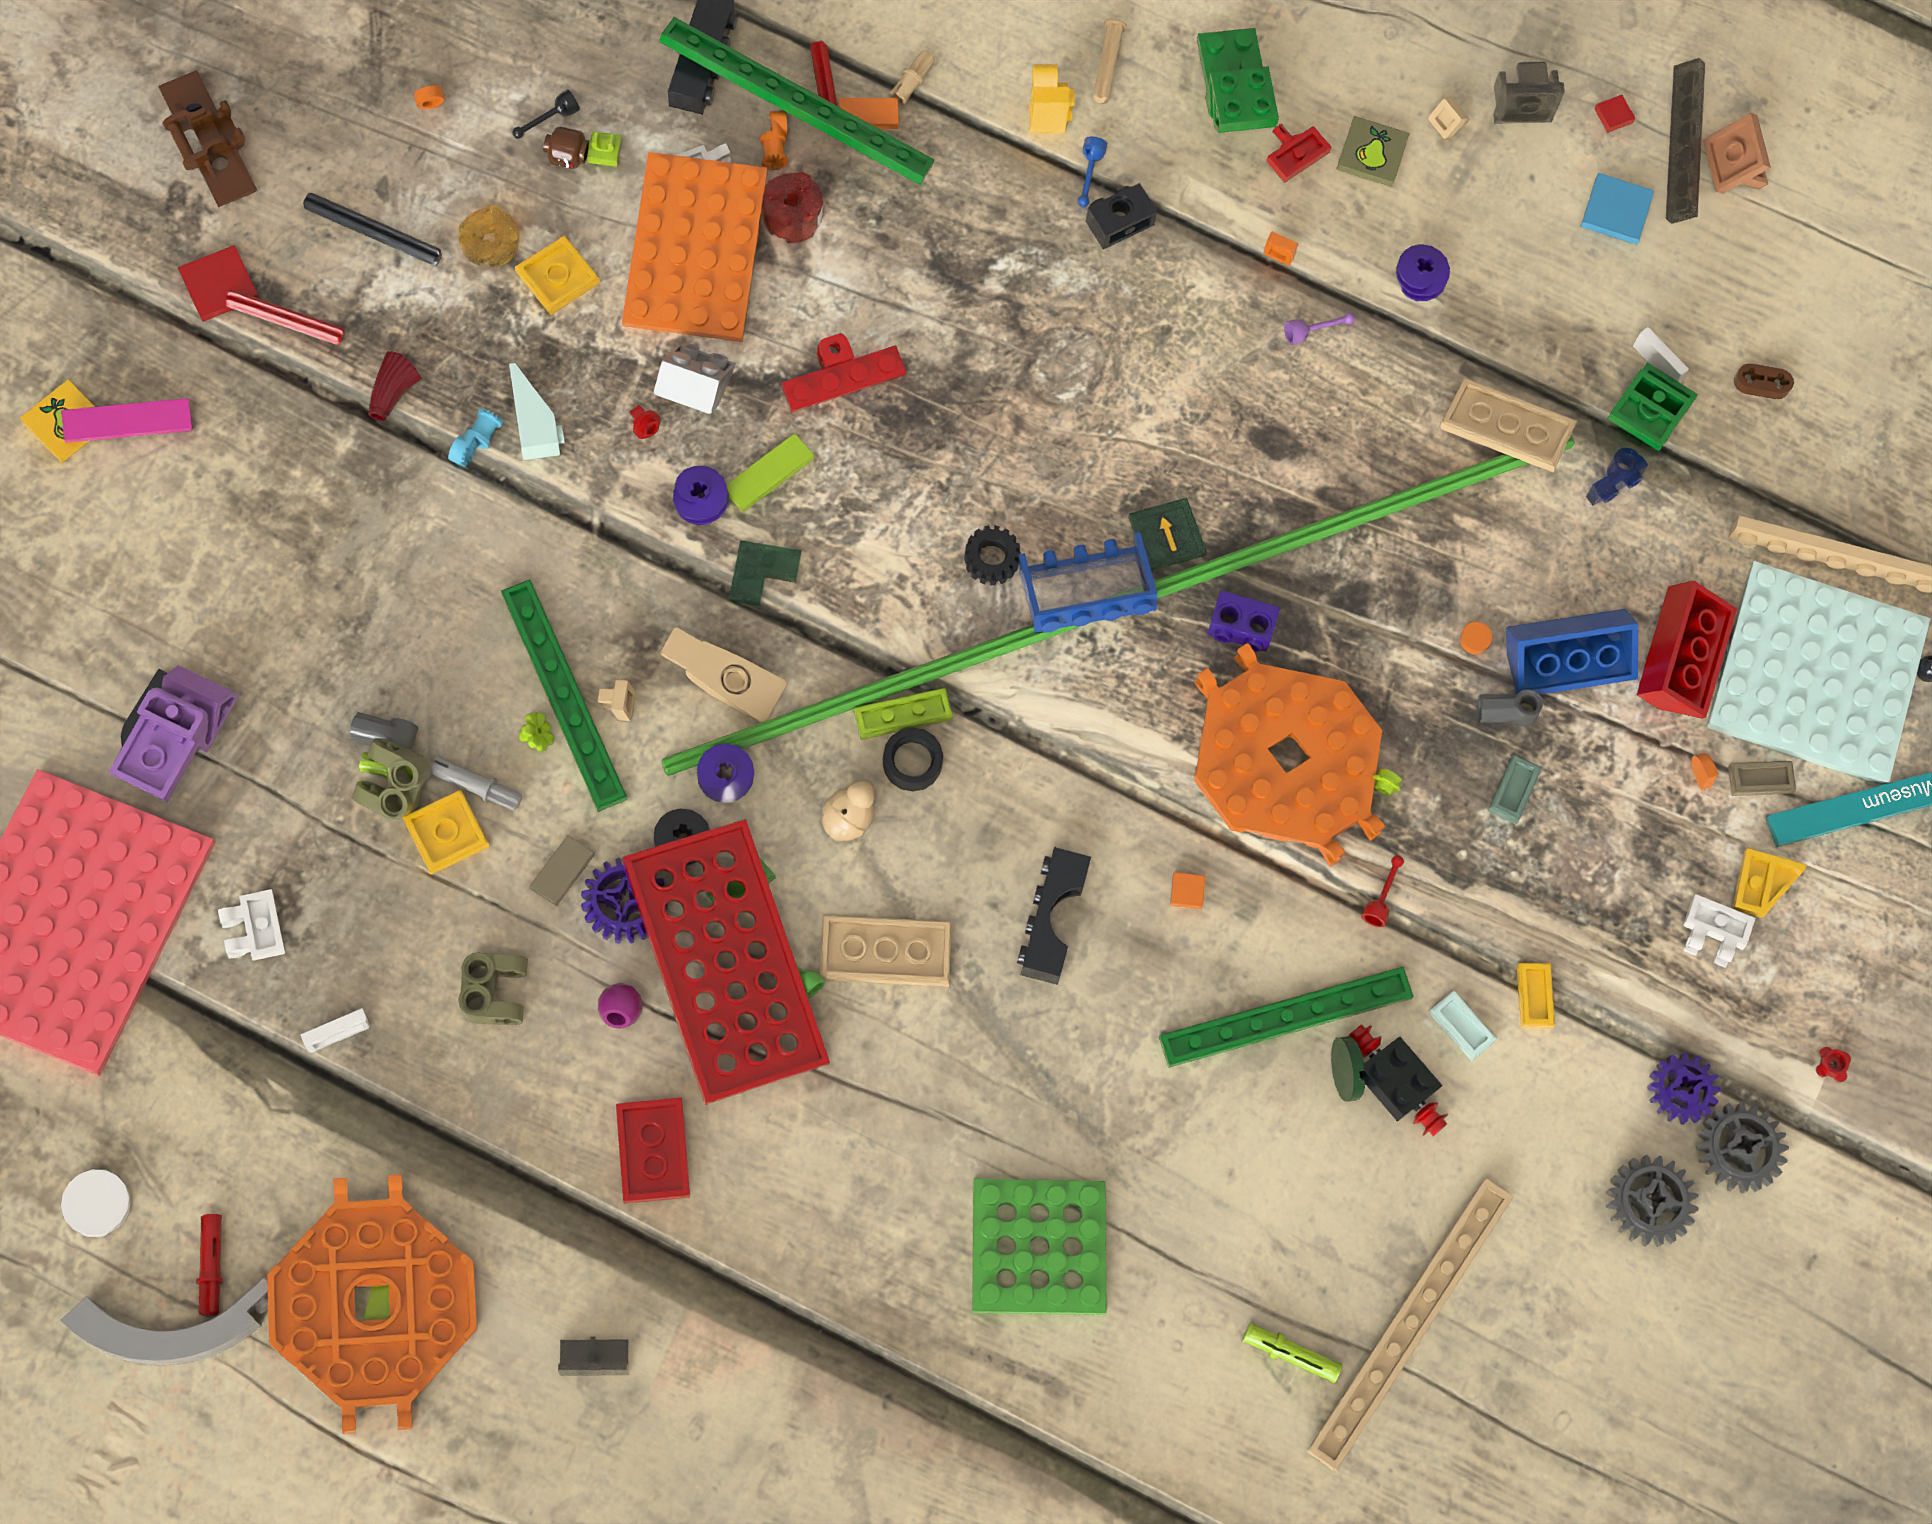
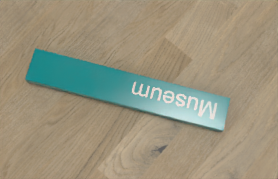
M1932 772L1768 815L1766 822L1776 848L1932 806Z

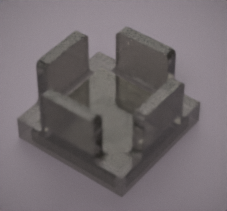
M1519 62L1516 67L1518 83H1507L1506 72L1499 71L1494 83L1496 108L1493 113L1494 124L1550 123L1553 121L1565 93L1564 82H1559L1558 70H1551L1548 77L1546 62Z

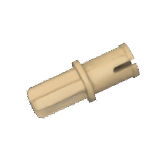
M923 50L911 66L902 71L903 76L890 92L891 98H898L899 104L900 102L902 105L906 104L917 86L923 84V76L935 61L932 54Z

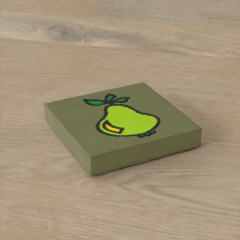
M1354 116L1336 170L1393 187L1410 133Z

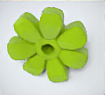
M529 713L525 716L527 724L522 726V730L519 732V739L523 743L528 742L531 748L536 747L538 752L546 751L548 746L554 743V735L548 733L551 731V726L548 721H545L543 713Z

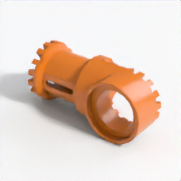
M784 110L769 111V117H772L769 119L772 121L770 123L772 127L770 131L760 135L759 138L760 144L764 149V157L761 160L762 167H766L768 170L771 168L775 170L776 167L777 170H780V167H786L788 164V158L784 155V144L787 137L786 111Z

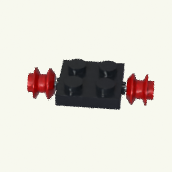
M1362 1024L1358 1026L1348 1036L1357 1042L1362 1057L1366 1058L1369 1056L1370 1058L1364 1063V1071L1359 1072L1360 1079H1364L1365 1085L1397 1122L1412 1110H1415L1417 1113L1414 1116L1413 1124L1422 1123L1425 1127L1423 1136L1428 1132L1435 1136L1448 1125L1444 1120L1448 1114L1440 1115L1436 1111L1438 1102L1424 1105L1426 1104L1425 1100L1436 1093L1443 1085L1401 1037H1398L1381 1050L1379 1048L1376 1051L1381 1044L1382 1037L1373 1038L1370 1034L1372 1025L1367 1028Z

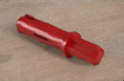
M205 1214L201 1216L200 1269L196 1284L199 1285L198 1312L205 1317L218 1315L220 1284H223V1278H221L220 1273L222 1215Z

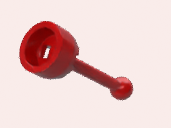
M1395 855L1391 859L1392 868L1379 899L1370 901L1361 915V918L1372 926L1384 927L1388 920L1389 909L1384 902L1398 868L1404 864V859L1400 855Z

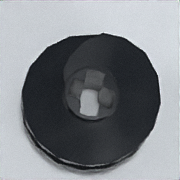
M680 808L669 811L659 819L655 826L654 846L676 841L680 837V833H686L687 837L708 831L710 830L709 825L700 814L693 810ZM695 861L689 862V863L686 864V866L692 865V864H694V863H696V862H695Z

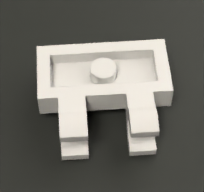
M272 889L239 896L240 906L218 910L222 928L233 927L243 921L245 923L247 936L224 940L229 959L243 956L248 952H251L253 961L285 954Z
M1695 894L1683 926L1692 929L1686 941L1684 951L1696 956L1698 950H1701L1706 935L1722 942L1713 963L1726 968L1728 962H1731L1736 947L1743 950L1747 946L1756 918Z

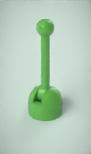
M797 965L807 997L811 998L823 988L825 980L813 970L803 971Z

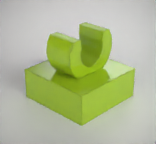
M592 131L587 154L588 163L617 167L622 143L621 135Z

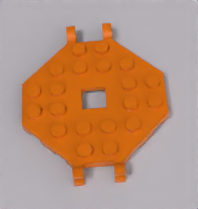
M1247 643L1237 650L1238 654L1234 656V660L1245 671L1243 674L1219 688L1214 675L1209 668H1206L1198 673L1197 677L1199 679L1194 682L1196 687L1207 698L1194 782L1231 831L1241 833L1247 831L1262 834V837L1305 843V846L1318 848L1331 867L1341 861V856L1346 853L1336 841L1332 840L1333 838L1359 823L1365 835L1371 841L1381 834V830L1386 827L1376 815L1371 813L1375 784L1373 775H1376L1382 729L1345 681L1260 664L1257 661L1255 652ZM1287 737H1291L1296 740L1308 756V760L1286 773L1268 749Z
M402 1174L388 1175L389 1199L348 1202L347 1178H333L334 1203L291 1248L288 1254L267 1274L269 1345L341 1408L342 1434L356 1433L355 1408L397 1405L398 1430L412 1429L411 1403L477 1330L474 1261L464 1252L462 1253L445 1235L429 1221H426L403 1199ZM389 1286L390 1318L357 1321L355 1318L354 1288Z

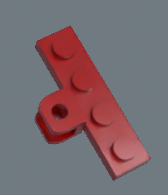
M839 333L822 339L817 346V357L821 370L782 382L781 387L790 412L793 413L905 376L906 371L896 345L854 359V354L847 337ZM829 347L836 348L838 353H832L829 350Z

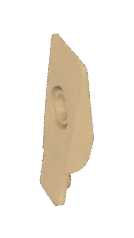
M679 628L673 629L661 650L662 656L686 669L687 677L705 692L760 723L768 720L787 685L784 679L754 663L706 641L701 642Z

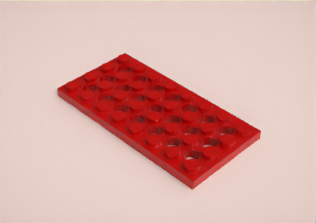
M744 819L623 856L622 861L704 1104L708 1105L829 1065L830 1060L747 820ZM721 852L730 853L734 858L733 866L729 868L719 866L716 856ZM692 861L700 863L703 867V874L696 878L689 876L685 869L686 864ZM659 871H667L671 874L673 883L668 887H661L655 882V874ZM731 882L740 883L744 888V895L740 898L731 897L727 893V885ZM700 892H708L713 896L714 904L709 908H703L697 904L696 895ZM670 901H676L681 904L683 914L676 918L670 917L665 911V905ZM743 912L750 913L755 920L754 926L749 929L742 928L737 922V916ZM711 922H718L724 928V935L720 938H712L708 935L706 926ZM679 932H688L693 937V945L689 948H681L677 945L675 936ZM751 943L761 944L765 949V956L761 959L750 957L747 950L748 946ZM727 952L733 956L735 964L732 968L723 969L718 965L717 956L720 953ZM691 962L699 963L704 969L703 976L699 979L690 978L686 973V966ZM763 973L771 974L776 981L775 987L771 990L761 988L758 983L759 975ZM732 983H739L745 989V996L740 1000H734L728 995L727 987ZM701 993H708L714 999V1006L709 1010L701 1009L696 1003V997ZM772 1004L782 1005L786 1010L785 1019L780 1021L772 1019L769 1015V1007ZM741 1014L752 1015L756 1022L755 1028L750 1031L741 1029L738 1025V1017ZM711 1024L721 1025L725 1031L724 1038L719 1041L710 1039L707 1035V1027ZM789 1034L796 1039L797 1047L794 1051L788 1052L780 1047L779 1039L782 1035ZM754 1044L761 1045L766 1051V1058L760 1062L753 1061L748 1054L750 1046ZM727 1054L733 1057L735 1068L730 1072L722 1071L717 1065L719 1056Z

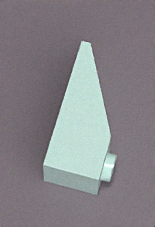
M516 363L509 364L523 460L559 456V444L565 443L562 425L556 426L553 412Z

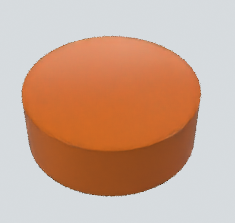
M430 85L417 90L414 93V99L418 108L432 109L443 104L445 95L441 86Z
M1471 622L1461 632L1460 644L1470 654H1482L1489 648L1492 642V632L1487 625L1481 622Z

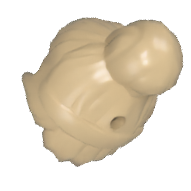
M866 781L853 782L848 788L837 791L826 800L822 808L823 817L821 823L824 826L825 832L836 842L862 837L875 815L873 807L875 794L874 788L870 783ZM844 809L847 810V814L845 815L842 812Z

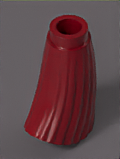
M392 351L386 352L370 398L368 415L373 419L386 421L387 416L390 415L402 395L412 385L422 379L412 362L408 359V356Z

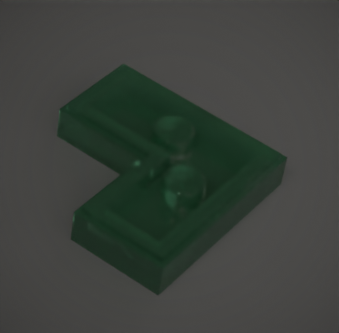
M740 540L729 601L760 606L765 578L796 583L801 550Z

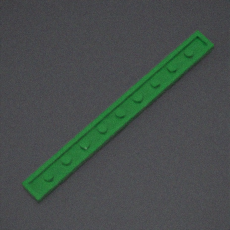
M676 17L672 18L661 33L659 42L919 185L922 184L935 161L933 158Z

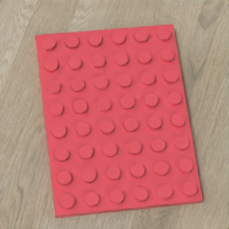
M37 769L0 839V1036L100 1076L215 845L214 839Z

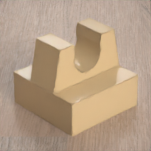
M1451 96L1445 97L1428 117L1429 121L1444 139L1452 138L1470 120Z
M616 680L614 689L599 690L598 702L603 703L602 708L604 710L612 711L618 721L631 722L636 692L629 681Z

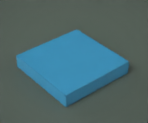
M1598 173L1581 227L1637 245L1654 190Z

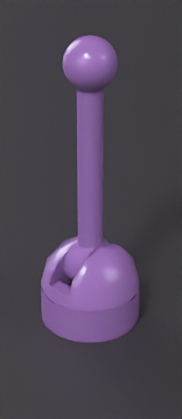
M1346 313L1344 317L1307 325L1304 321L1297 319L1286 321L1284 324L1285 336L1290 345L1298 344L1306 340L1309 331L1342 323L1353 324L1355 315L1353 313Z

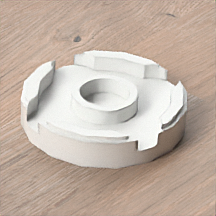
M92 1169L79 1174L69 1182L62 1195L61 1209L65 1221L74 1231L86 1237H103L124 1224L130 1213L131 1197L127 1186L117 1175L107 1170Z

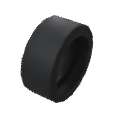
M914 727L901 729L892 735L885 745L882 762L884 773L889 781L901 790L912 792L924 790L934 784L939 777L943 762V752L941 744L928 731ZM916 743L926 747L932 759L931 766L927 772L914 777L901 773L894 762L895 753L900 746Z

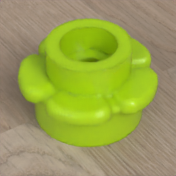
M1380 768L1377 775H1373L1375 779L1374 788L1378 792L1387 796L1400 792L1399 786L1402 779L1394 772Z

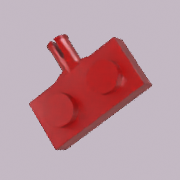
M1279 124L1272 132L1282 142V145L1279 149L1268 155L1266 162L1285 183L1328 155L1332 146L1314 126L1301 134L1292 136L1283 124Z

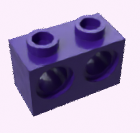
M1220 590L1207 635H1211L1215 640L1223 643L1234 642L1241 645L1248 643L1254 652H1267L1280 608ZM1221 616H1231L1235 622L1231 624L1225 623ZM1258 624L1262 626L1265 631L1255 632L1251 628V625Z

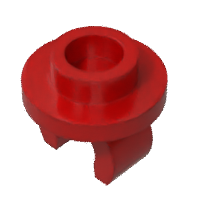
M640 405L629 411V414L635 419L633 421V433L638 438L646 439L656 434L661 418L655 411L649 410L645 412Z

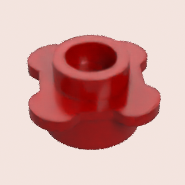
M1823 1047L1819 1051L1821 1059L1820 1064L1816 1067L1817 1075L1822 1078L1826 1076L1834 1078L1839 1083L1844 1082L1848 1077L1846 1071L1851 1062L1850 1055L1838 1049L1832 1050L1830 1047ZM1831 1062H1835L1836 1067H1832Z

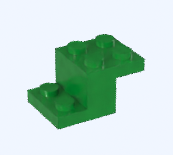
M1646 363L1644 368L1640 369L1607 419L1660 451L1698 394L1651 364Z

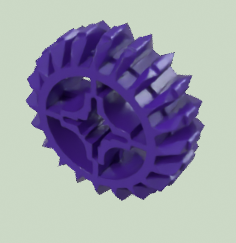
M618 857L615 860V867L611 868L610 863L605 861L603 863L605 872L602 873L599 869H594L593 876L596 880L586 879L585 885L590 890L581 892V897L587 900L581 904L582 911L588 912L585 915L586 923L594 922L592 926L594 933L603 930L602 936L605 940H608L612 934H615V942L618 944L621 943L622 936H627L628 942L632 944L634 943V934H639L642 940H645L647 937L641 917L628 922L629 916L632 913L639 912L625 867L622 865L621 858ZM663 878L655 879L659 886L663 887L665 885ZM622 879L621 884L617 888L603 891L610 883ZM628 889L630 900H627L622 912L620 901L626 896V890ZM598 903H604L606 907L613 908L616 911V921L607 918L599 909ZM668 903L665 905V911L668 910Z

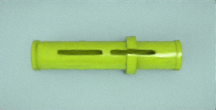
M1252 1322L1249 1323L1242 1342L1268 1352V1356L1273 1359L1279 1357L1327 1379L1333 1384L1337 1381L1343 1366L1342 1363H1337L1285 1339V1335L1280 1332L1276 1335Z

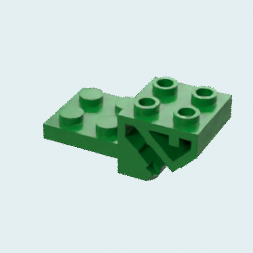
M1247 28L1198 33L1197 44L1206 86L1205 99L1208 115L1213 119L1217 132L1225 133L1277 127L1279 115L1269 66L1263 67L1256 29Z

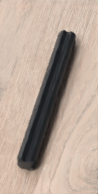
M308 193L303 201L306 210L431 265H437L441 259L442 253L440 248L319 195Z

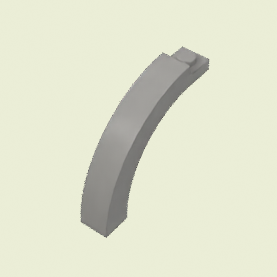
M263 1277L228 1310L205 1323L186 1329L152 1331L135 1328L110 1317L87 1296L67 1313L61 1321L72 1332L93 1347L125 1361L158 1366L196 1362L232 1348L261 1327L252 1316L256 1312L261 1314L268 1309L267 1281Z

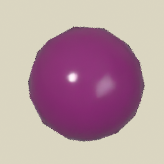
M625 983L610 985L603 990L598 998L599 1015L608 1026L613 1028H626L636 1023L642 1013L643 1002L641 995L631 985Z

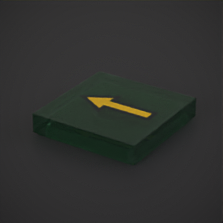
M1187 498L1129 513L1128 519L1133 533L1141 532L1151 571L1206 556L1207 551Z

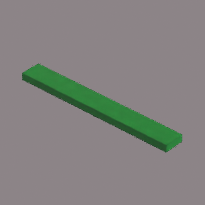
M529 579L501 590L507 608L597 811L600 812L627 801L626 793L531 580Z
M1399 967L1161 1034L1159 1040L1168 1068L1411 1000L1414 995L1404 967Z

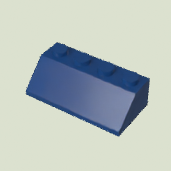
M1626 609L1506 627L1507 658L1516 694L1527 689L1534 690L1539 694H1547L1638 679V622Z

